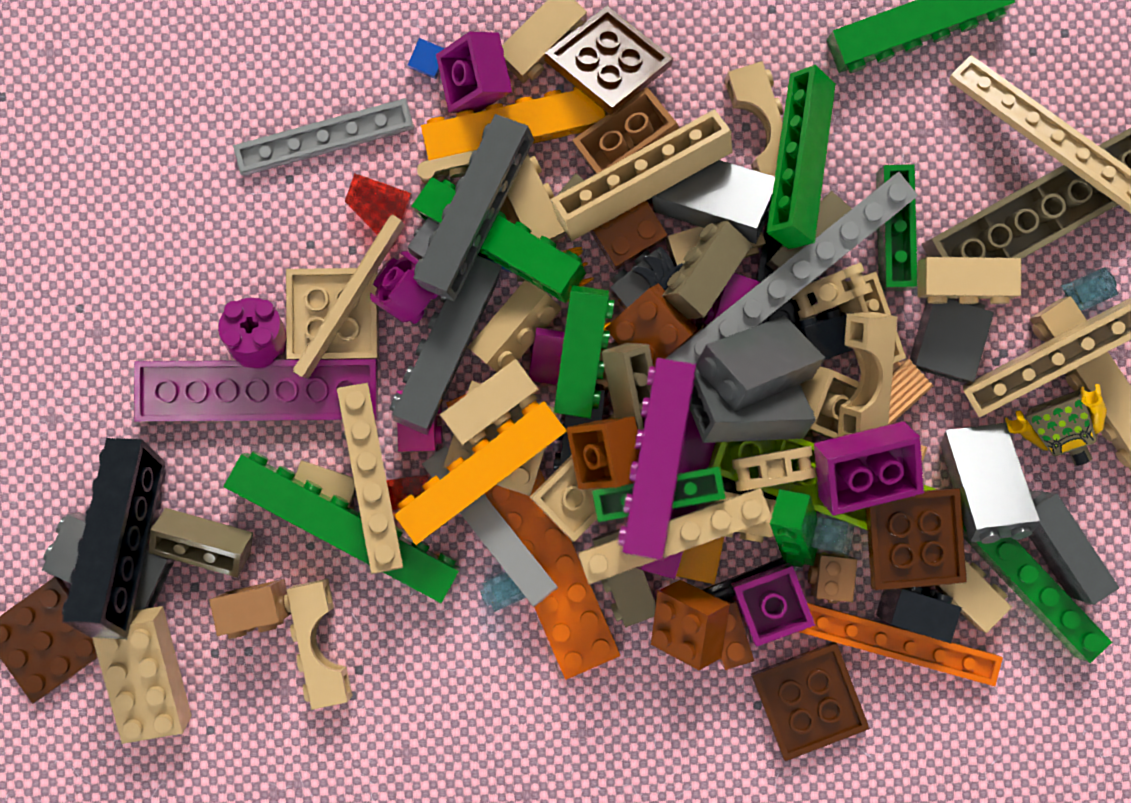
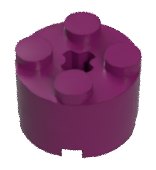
M403 251L400 253L403 257L398 260L394 257L391 258L380 270L373 283L377 288L374 295L370 292V299L400 322L410 321L415 324L423 317L424 309L431 299H435L438 295L423 289L413 277L419 259L409 252Z
M244 298L226 304L219 320L218 332L226 349L239 364L248 368H262L273 363V359L279 354L282 355L286 349V328L270 301L260 298Z

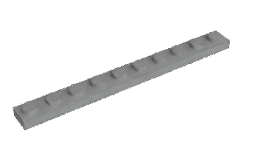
M897 172L815 238V243L805 246L666 359L696 364L706 344L757 326L914 200L918 194L900 172Z

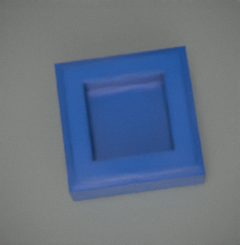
M419 38L409 60L408 67L436 79L439 74L436 54L444 48Z

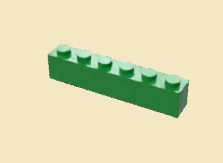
M915 0L835 29L826 41L838 73L849 70V73H854L867 66L866 63L877 60V63H881L893 58L895 52L904 49L905 53H909L922 47V42L932 39L936 43L951 36L950 32L960 29L961 32H966L974 29L979 25L980 21L988 19L989 22L997 21L1007 15L1006 11L1015 3V0Z
M816 65L793 72L789 77L767 233L788 249L815 243L836 86V83Z
M432 177L411 207L419 218L424 221L430 218L440 225L443 210L447 204L451 203L456 193V186L448 180L444 179L440 182ZM499 211L479 253L566 304L570 299L572 285L578 286L586 275L581 263L582 259L569 250L565 253L556 248L557 245L545 236H541L539 239L532 235V231L523 223L516 221L513 224L506 220L507 216Z
M962 519L963 538L1075 657L1091 663L1112 643L1017 540L1008 537L1000 538L998 541L989 544H983L981 541L970 542Z

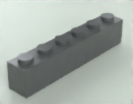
M495 114L491 123L487 124L484 128L482 141L478 149L471 154L469 167L464 177L458 180L455 189L456 193L451 203L447 204L444 208L442 221L437 231L431 234L424 257L416 264L413 278L423 289L455 302L532 146L534 138L528 125Z
M477 255L455 302L441 297V302L444 304L440 313L435 311L428 325L431 332L427 340L422 338L417 347L415 355L419 356L415 366L410 365L406 370L403 378V383H406L403 392L402 394L396 393L390 405V410L393 411V421L428 435L501 276V265Z

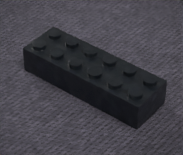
M106 438L104 449L99 454L100 466L97 478L92 483L93 495L91 504L85 513L86 524L83 537L79 540L77 546L78 558L76 566L70 575L71 587L68 599L64 602L62 608V622L91 638L127 640L166 462L143 439Z

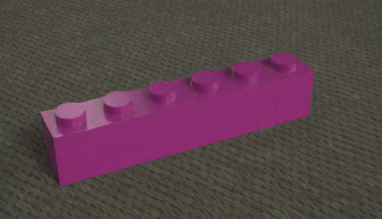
M657 358L656 366L649 367L647 385L652 386L650 398L644 397L641 417H646L644 430H638L635 445L636 449H641L639 461L632 462L630 481H635L633 494L627 493L624 505V513H628L629 517L627 527L621 526L618 545L623 546L622 553L664 560L697 370L696 364Z

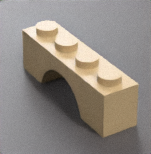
M761 61L729 71L724 81L733 108L743 109L754 114L762 122L766 132L764 151L755 158L751 164L752 169L775 176L783 125L780 115H783V109L780 99L778 97L774 98L771 87L774 86L771 71L769 69L765 70L764 63Z
M878 312L847 314L845 345L856 352L861 364V377L853 396L840 406L839 437L888 425L898 316Z
M328 578L294 585L286 589L287 594L284 595V603L287 612H291L293 619L290 632L293 642L298 643L300 654H297V666L300 672H304L306 684H303V695L305 701L310 702L311 710L348 702L353 695L347 666L329 661L321 653L316 639L319 622L326 613L334 608Z

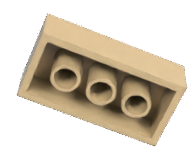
M163 606L133 611L127 640L92 638L122 744L183 734L192 716Z

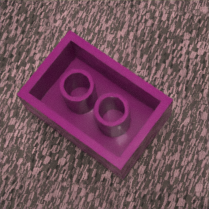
M904 421L814 443L819 499L833 516L924 493L921 437Z

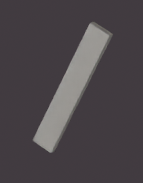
M404 98L233 145L240 174L246 176L410 131L415 128L408 102Z
M446 446L422 463L432 478L437 475L439 479H442L450 473L448 469L443 468L449 450ZM484 494L459 512L533 607L558 588Z

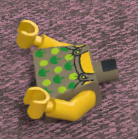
M1095 384V391L1087 392L1084 387H1081L1077 391L1028 408L1027 420L1024 418L1022 411L1018 410L1016 411L1017 420H1009L1006 417L1005 422L1009 432L1019 433L1043 451H1050L1053 456L1069 452L1074 465L1079 466L1093 459L1087 446L1097 442L1098 433L1104 428L1107 408L1102 399L1101 387L1099 384Z

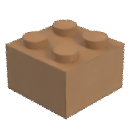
M285 579L226 591L209 599L217 636L227 634L228 639H234L247 635V632L253 631L257 627L259 632L276 629L277 625L283 624L284 619L291 615V612H287L284 603V595L287 594Z

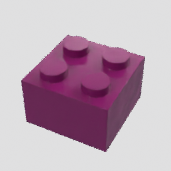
M469 31L436 54L449 113H459L466 110H473L474 113H477L512 93L511 81L499 33Z
M790 563L782 564L731 583L751 639L756 647L815 626L795 570Z

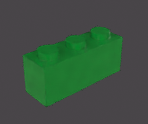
M779 489L770 526L782 558L792 566L803 567L804 564L813 566L822 532L811 495Z

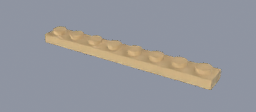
M972 55L951 74L949 82L1131 213V169Z

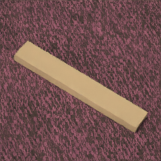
M390 215L295 365L293 372L304 378L310 377L405 227L402 220L394 215Z

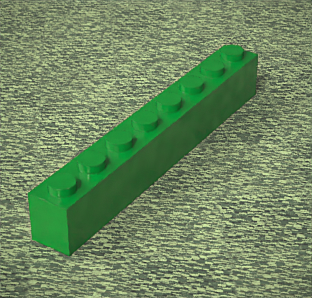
M252 451L251 454L244 453L240 455L223 486L224 488L370 565L360 511L358 513L349 508L350 503L337 495H333L332 498L321 493L323 488L309 480H306L304 484L295 479L296 473L288 468L279 466L276 469L267 464L269 459L260 453ZM395 527L403 568L383 573L442 603L459 572L460 567L455 565L457 560L443 552L439 556L429 551L430 546L423 541L416 545L413 541L403 537V531Z

